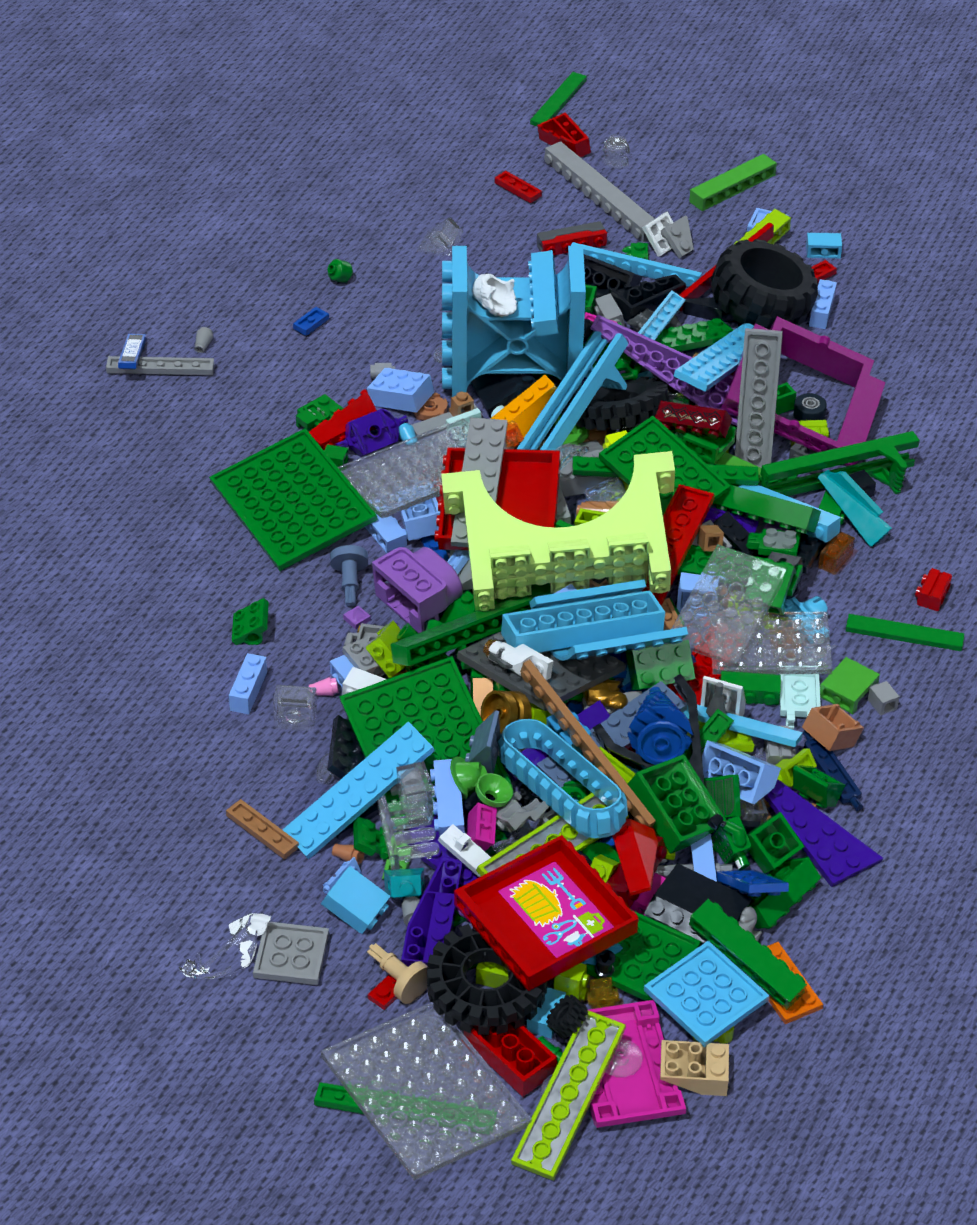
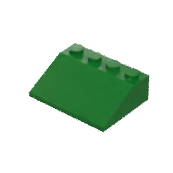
M684 754L637 772L628 783V786L656 820L653 827L658 835L663 837L664 844L670 854L684 849L713 833L716 829L711 828L707 822L715 814L721 815L724 819L723 821L726 820Z

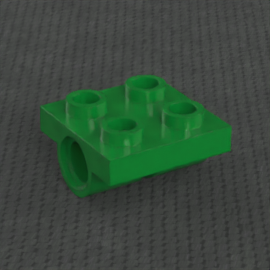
M265 598L233 613L232 642L235 645L243 642L248 645H259L262 643L263 632L267 630L269 602Z

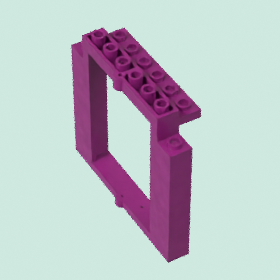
M777 316L770 330L783 331L782 355L851 385L855 389L837 441L800 425L797 420H788L775 414L774 433L816 452L866 442L886 383L870 376L874 360L831 341L828 336L817 335ZM755 323L754 327L752 328V329L769 330V329H767V328H765V327H762V326H760V325H758V324H756V323ZM743 352L721 409L738 416ZM856 461V462H851V463H847V464H845V465H847V466L855 465V464H857L858 461Z

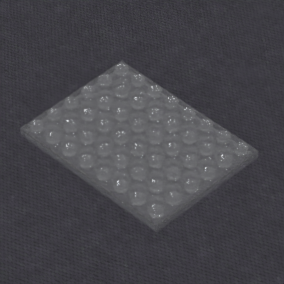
M460 418L338 468L379 517H390L394 513L407 510L411 506L422 504L426 500L440 496V485H442L441 472L445 470L443 455H447V448H466L469 423L464 418Z
M433 1002L321 1050L323 1060L413 1180H417L527 1128L528 1124L532 1122L530 1116L457 1025L452 1026L445 1021V1013L440 1016L433 1008Z

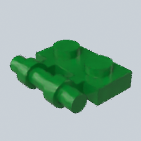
M361 817L356 818L353 821L354 849L370 856L377 853L380 854L381 859H387L390 853V844L388 843L390 833L387 827L382 826L379 830H376L375 823Z

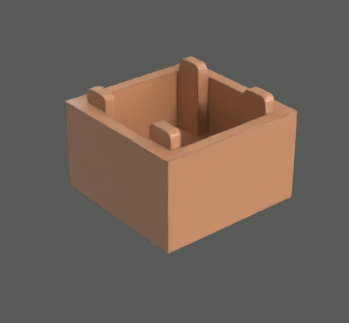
M839 704L811 708L802 726L806 732L828 751L855 746L864 729L860 722L854 720L841 709Z

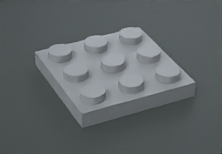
M268 922L267 928H265L264 934L261 937L253 970V978L318 985L329 937V928Z

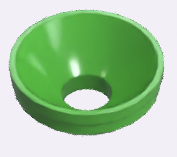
M487 773L482 775L476 783V794L485 805L503 807L510 802L513 796L511 784L500 775ZM485 794L493 795L495 800L488 799Z

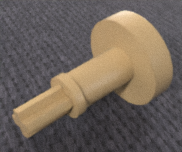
M376 943L369 946L370 949L367 953L380 963V968L383 971H386L397 980L394 986V996L402 1003L410 1004L428 988V966L424 962L418 961L408 967L395 954L387 953Z

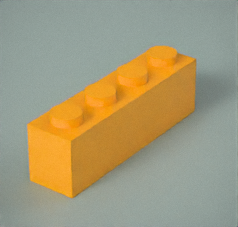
M543 375L490 418L508 420L505 441L507 444L512 443L516 446L521 443L557 389L555 384L546 375Z

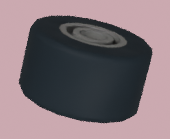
M814 393L802 394L795 399L793 416L797 421L825 420L827 403L820 395Z

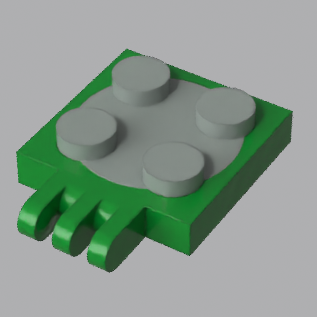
M763 529L762 533L749 534L746 547L757 549L758 555L769 556L771 552L797 556L801 533L794 530Z

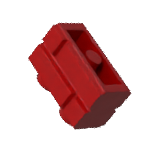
M933 568L930 569L928 575L924 574L921 581L922 587L918 586L915 597L918 598L917 605L939 611L951 586L952 575Z

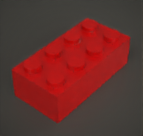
M509 1023L508 1032L497 1034L494 1026L490 1027L489 1035H478V1026L475 1025L471 1033L464 1031V1042L522 1097L552 1077L557 1067V1056L524 1026L515 1030Z

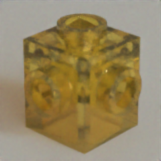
M612 977L590 980V992H587V1000L589 1006L593 1005V1009L616 1006V1002H619L618 988L614 989Z

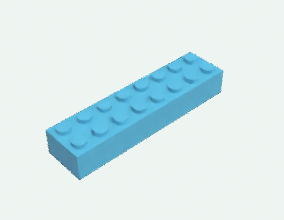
M649 590L502 614L501 634L506 643L514 648L524 644L542 653L574 645L663 631L665 611Z

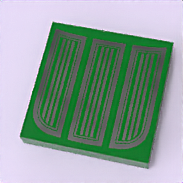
M739 775L704 778V786L724 817H741Z

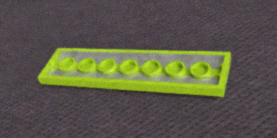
M593 793L578 801L579 804L588 808L608 807ZM557 815L477 866L476 871L480 876H483L561 835L574 845L577 852L582 851L600 838H590L580 834L560 815Z
M588 1010V1015L584 1016L586 1020L581 1022L583 1024L581 1028L578 1027L577 1032H573L511 1159L512 1165L553 1181L626 1030V1024Z

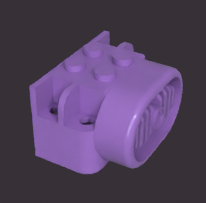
M398 547L372 562L376 596L404 621L409 623L418 633L425 631V621H439L438 614L463 595L462 583L454 568L431 548L422 547L412 553L407 548Z

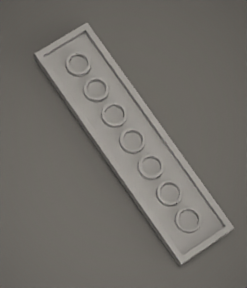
M745 328L735 456L762 468V465L771 463L783 331Z
M470 417L462 472L480 470L484 487L496 503L508 420ZM464 512L455 514L451 546L468 547Z

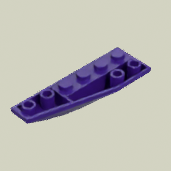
M442 858L408 923L401 962L408 967L418 961H422L428 966L430 954L433 955L435 945L438 941L444 943V936L453 931L456 915L454 890L460 888L463 866L459 859Z

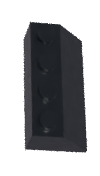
M583 254L585 285L597 286L596 296L598 297L610 294V289L612 288L619 290L624 289V286L630 284L631 286H637L642 280V277L635 273Z

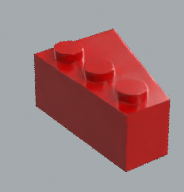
M562 113L537 125L539 139L545 143L553 145L562 142L579 157L591 153L589 137L566 113Z

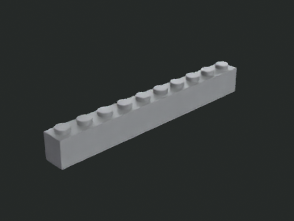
M562 142L545 148L544 159L547 164H550L556 172L562 174L566 180H569L577 189H580L586 197H589L596 205H599L605 213L611 215L616 222H619L626 230H629L635 238L643 243L649 241L642 227L654 220L651 215Z

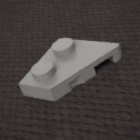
M687 216L680 218L661 230L678 258L694 250Z

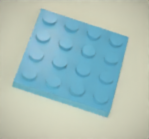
M710 941L705 942L644 985V992L700 1042L703 1047H706L707 1044L713 1042L769 1001V995Z

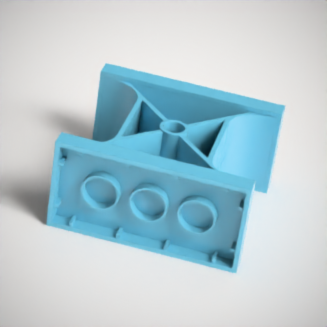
M452 246V261H442V311H452L442 312V339H452L442 340V366H452V368H442V389H452V397H454L458 392H467L471 381L483 374H550L562 381L583 350L586 296L583 246H568V261L563 270L556 274L559 334L537 336L536 329L532 330L530 307L533 306L530 303L529 284L531 283L529 277H496L503 281L515 280L513 290L516 296L517 309L509 316H494L474 298L473 284L479 275L470 268L467 262V246ZM580 383V385L578 386V388L576 389V391L581 388V383Z

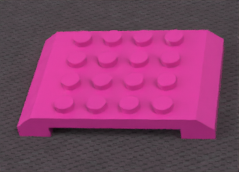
M649 1000L589 1009L588 1011L626 1024V1030L589 1105L596 1128L686 1114V1106L678 1086L660 1080L661 1041L664 1040L659 1024L660 1017L655 1001Z

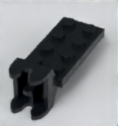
M801 533L797 556L771 552L769 559L777 563L781 561L788 562L795 568L798 565H803L802 573L806 574L825 542ZM802 574L795 588L793 596H787L786 599H791L795 597L799 592Z

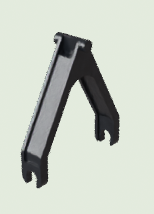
M679 674L673 678L675 680L673 685L688 705L689 722L693 735L691 734L692 756L689 762L704 784L696 694L684 677ZM600 723L593 727V734L602 748L622 764L637 771L654 766V764L646 762L639 754L615 744Z

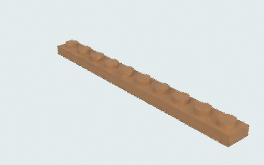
M529 659L524 662L520 671L523 680L526 683L529 682L533 687L535 695L543 700L548 712L552 715L554 714L559 726L568 732L572 743L576 747L579 746L583 756L624 792L627 799V811L634 817V821L652 828L656 820L532 661Z

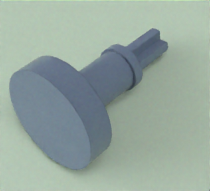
M344 545L331 551L330 565L333 569L342 572L341 589L345 591L346 607H355L356 591L359 589L357 571L367 567L368 552L360 546Z

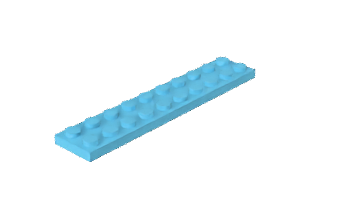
M749 323L742 324L677 368L673 376L706 392L736 370L744 348L745 328L752 329L754 326Z

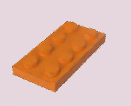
M779 942L767 946L772 951V954L778 960H783L794 974H799L803 977ZM804 977L803 979L807 984L805 993L788 1010L769 995V1003L784 1024L823 1009V1003Z

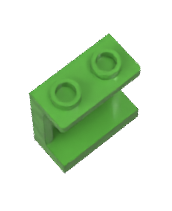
M845 657L821 683L820 697L832 704H839L841 709L854 714L857 710L858 702L869 691L870 687L878 684L880 674Z

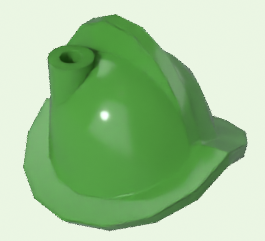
M454 757L451 760L450 769L453 780L461 791L462 798L466 800L468 793L475 790L478 779L482 775L487 774L486 768L481 765V762H465V759L462 757Z

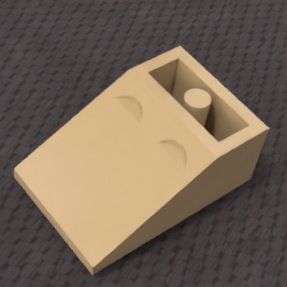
M662 1040L660 1080L701 1095L727 1096L729 1044L709 1043L706 1047H703L700 1042Z

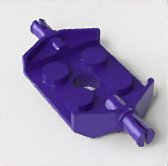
M382 408L352 420L346 424L345 439L335 443V446L349 447L357 455L363 457L368 453L398 442L399 426L408 423L407 416L394 418L389 411ZM370 427H375L378 430V435H372Z

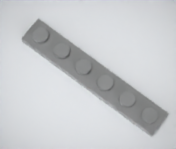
M108 356L106 365L107 373L213 375L214 358L140 357L136 369H119L118 361L120 356Z

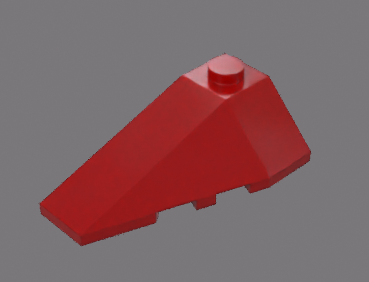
M626 819L620 831L612 835L630 896L652 889L653 869L657 859L656 851L658 850L659 843L653 828L632 819Z

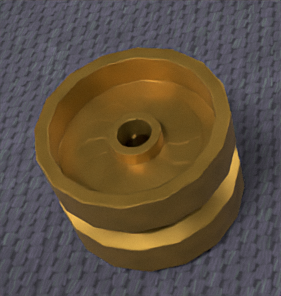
M491 691L482 702V721L487 719L494 711H499L500 733L503 732L507 725L514 721L531 719L530 702L526 695L520 691Z

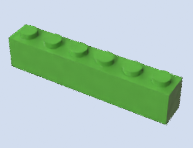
M765 154L755 157L690 189L689 202L701 211H704L775 176L777 163Z

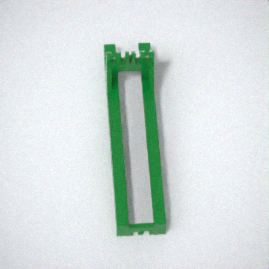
M914 431L765 464L762 465L760 473L762 477L759 478L762 483H758V485L785 496L822 489L825 487L818 479V476L823 472L773 484H768V482L883 455L886 458L833 469L830 472L844 471L850 475L865 470L870 477H874L889 486L895 494H900L906 469L913 467L915 460L914 458H909L908 452L903 454L898 452L917 448L920 440Z

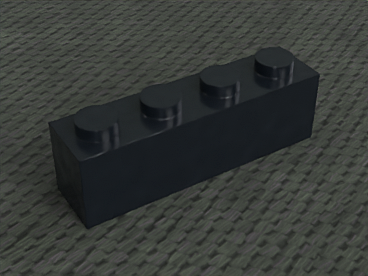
M674 274L657 278L655 282L643 281L640 282V285L631 286L630 284L624 286V289L619 290L612 288L610 293L621 310L623 318L628 322L629 319L634 318L646 309L655 312L671 290L680 295L685 290L686 283Z

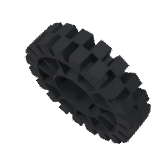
M640 377L637 380H625L627 384L626 390L600 387L576 424L580 428L585 427V429L589 430L595 428L597 430H606L611 427V430L621 429V426L624 425L626 428L636 427L635 423L641 424L651 416H656L661 401L670 402L668 386L666 382L660 381L658 378ZM577 390L576 393L572 395L570 403L572 402V400L574 399L579 390Z
M469 924L458 928V936L453 931L444 936V943L438 941L433 948V955L430 954L427 987L430 1002H433V1008L439 1016L445 1013V1021L450 1025L454 1026L460 1021V1030L471 1033L475 1025L478 1026V1035H489L490 1027L494 1026L496 1033L502 1034L508 1032L509 1023L516 1030L525 1024V1017L531 1020L537 1014V1007L541 1008L545 1001L547 981L528 991L477 930L472 931ZM492 962L503 966L508 971L509 979L497 988L483 989L467 981L466 971L475 964Z

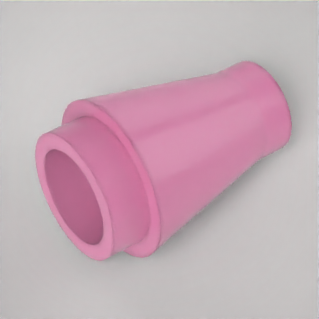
M331 676L314 684H309L311 696H334V694L339 693L337 679L331 678Z

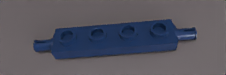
M804 730L803 735L807 739L804 743V749L810 748L817 768L845 784L839 800L842 804L851 803L856 811H860L863 805L858 799L861 798L862 793L834 752L828 751Z

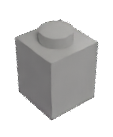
M885 681L870 687L868 701L881 716L897 710L899 695Z

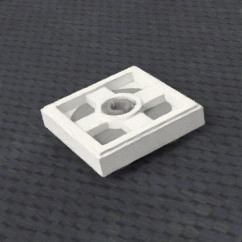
M668 212L661 214L642 227L658 257L672 249L661 232L663 228L673 223Z

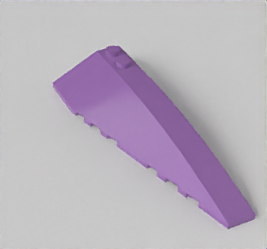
M597 315L590 328L591 330L601 332V337L607 339L610 343L617 333L623 334L629 343L624 350L626 355L698 406L721 409L733 378L732 375H728L706 392L673 376L675 370L691 360L692 357ZM728 412L732 418L731 423L737 426L738 416Z

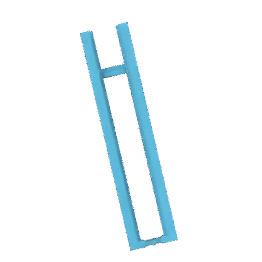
M595 331L517 449L537 450L584 377L587 378L540 450L558 451L600 387L626 390L627 384L615 367L616 362L629 344L623 334L617 333L593 368L592 365L608 343L607 339H602L601 332Z

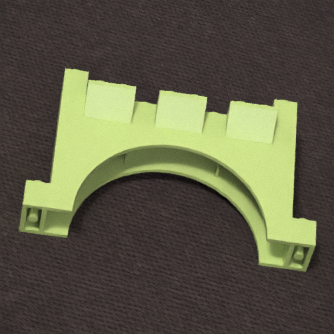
M672 451L634 455L632 480L620 501L600 517L570 527H542L526 523L511 516L501 509L490 497L481 479L480 470L441 474L445 514L454 515L464 512L475 611L495 609L494 599L496 598L506 599L507 597L532 595L531 585L534 584L544 585L550 583L551 593H556L569 584H572L577 590L589 588V579L608 577V585L643 579L647 583L648 577L652 593L670 591L671 566L659 493L674 492L675 467Z

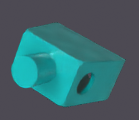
M424 868L384 870L385 892L392 898L422 896L425 890Z

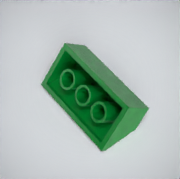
M809 857L786 860L767 874L788 882V892H781V895L777 896L768 895V892L761 893V896H748L753 899L750 907L754 908L757 913L755 925L757 929H770L774 927L780 917L790 912L789 908L800 902L806 892L816 887V883L821 879V876Z

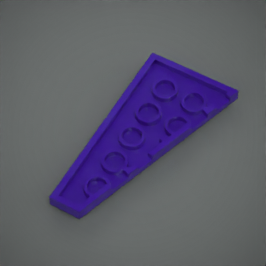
M777 780L775 787L764 796L775 813L781 812L805 846L802 849L831 887L882 862L883 857L780 780Z

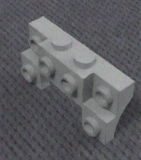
M516 791L513 793L510 802L505 806L495 807L497 808L496 827L500 831L505 830L511 833L522 827L526 819L535 822L542 818L549 806L545 801L541 803L535 798L528 805L521 807L518 801L522 796Z

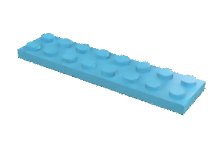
M408 721L287 825L283 831L298 841L300 851L308 859L311 858L431 755L435 749Z

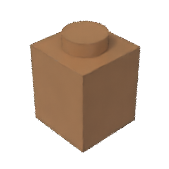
M701 525L698 531L697 544L703 551H722L724 532L718 525Z

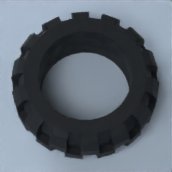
M746 239L729 246L720 255L711 277L714 299L719 302V307L726 314H731L733 319L741 324L749 323L754 326L756 323L769 330L777 316L798 326L809 317L818 295L817 278H815V272L811 266L805 264L803 258L797 253H791L786 250V247L777 243H767L766 240L755 239L753 242H750Z

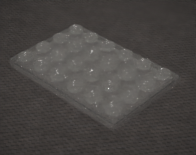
M717 544L671 629L687 627L688 635L682 640H689L691 651L738 667L788 573V568Z
M710 612L712 674H721V671L761 674H832L827 612H785L784 616L769 612Z

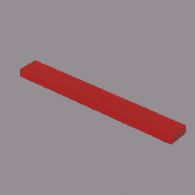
M770 222L752 235L748 241L753 242L755 239L768 242L774 237V225ZM716 265L684 290L680 296L684 299L699 298L709 290L712 283L711 277ZM684 304L679 309L680 311L683 310Z

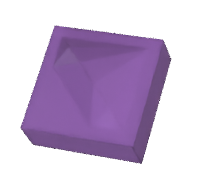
M357 606L343 614V619L354 629H357L359 625L361 626V623L366 624L371 621V616L361 607Z

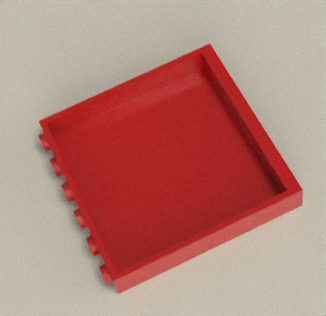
M447 448V455H443L445 470H442L441 474L462 472L465 448ZM504 449L496 504L505 512L521 521L537 526L555 528L561 465L560 451ZM440 485L442 500H438V511L441 512L436 518V526H439V530H435V542H438L439 550H468V547L451 546L455 514H445L442 485Z

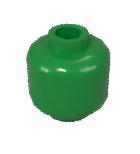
M340 259L333 260L327 269L329 278L341 283L347 282L353 275L351 264Z

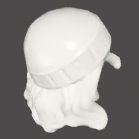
M481 274L473 284L474 298L494 316L505 317L512 315L517 309L516 296L513 290L515 280L503 281L492 274Z

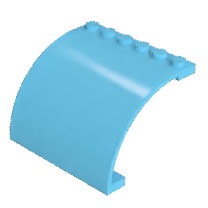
M645 579L537 596L529 603L532 610L642 592L646 587ZM687 627L574 645L560 650H550V653L562 661L571 659L582 660L594 655L600 657L612 652L617 654L630 649L641 650L648 646L659 647L666 643L677 644L683 641L682 639L688 635Z

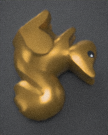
M608 679L583 692L587 705H593L600 700L603 706L622 709L628 703L626 695L619 692L620 689L617 687L620 681Z

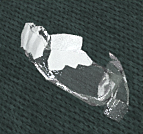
M251 913L230 923L231 940L203 965L200 953H198L194 961L187 959L183 967H178L179 970L187 977L197 979H218L234 975L239 970L232 973L231 966L214 973H209L208 970L222 953L239 944L238 950L243 953L241 958L245 959L240 961L243 968L249 966L255 956L257 936L264 934L271 916Z

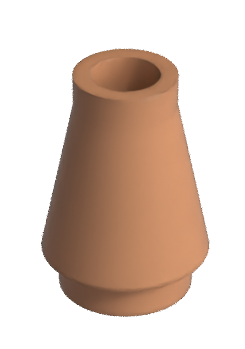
M335 844L332 849L333 856L346 862L355 857L357 863L361 864L365 853L354 849V845Z

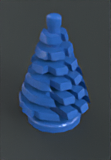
M652 687L629 726L631 732L627 734L631 747L636 750L635 753L639 754L646 762L657 765L683 755L692 742L687 733L689 732L692 735L693 733L686 715L681 712L659 687Z

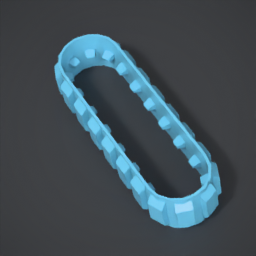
M521 719L505 727L498 740L499 756L501 763L541 800L545 801L549 807L580 834L590 838H606L620 831L626 822L628 811L626 796L617 784L541 721ZM535 748L547 753L608 807L593 809L579 804L518 750Z

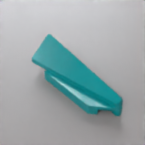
M826 470L818 476V479L870 547L885 538L892 528L880 518L883 511L846 472L839 471L834 473Z

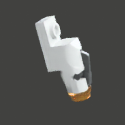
M492 639L486 642L483 649L484 654H486L489 660L521 676L520 671L523 663L530 659L546 680L551 678L553 660L530 647L521 644L514 648L505 642Z

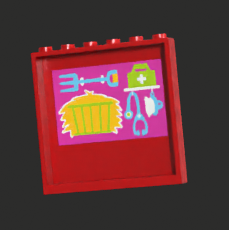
M563 835L454 890V905L528 991L632 936L638 930L639 919L637 914L626 906L623 898L616 895L608 882L605 883L598 871L587 863L586 858L580 855L575 850L574 845L567 841Z

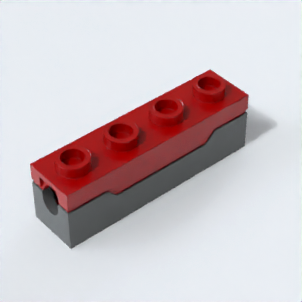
M601 221L537 233V247L540 252L552 250L554 256L568 253V246H571L572 242L595 248L606 246L607 232Z

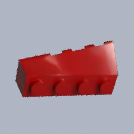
M367 390L361 391V396L357 399L352 398L348 401V406L343 410L338 409L335 411L330 420L325 419L309 431L323 450H325L327 444L335 446V443L345 439L346 424L348 422L377 411ZM370 427V431L376 429L375 427Z

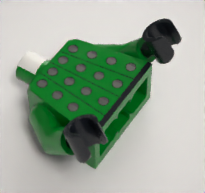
M715 814L707 822L711 828L716 829L711 835L713 851L719 853L725 864L735 862L738 870L747 868L750 863L746 855L752 847L740 817L736 816L723 821L724 819L721 815Z

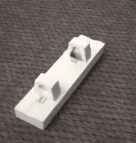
M452 824L439 837L438 842L478 877H481L476 871L477 866L491 857L475 844L470 836Z

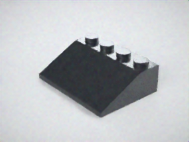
M483 374L473 379L470 384L486 411L490 413L500 405L504 407L534 384L536 379L532 374Z
M677 863L653 895L644 915L701 941L702 945L707 940L693 929L689 922L691 915L707 899L719 904L725 914L729 917H734L738 922L740 921L744 908L750 907L753 899Z

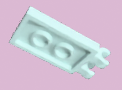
M779 671V675H781L780 716H786V726L790 729H794L795 717L807 718L811 708L821 706L819 672Z

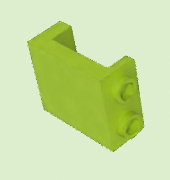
M394 620L377 632V638L366 646V650L389 678L405 668V665L393 663L391 643L399 641L397 635L401 630Z

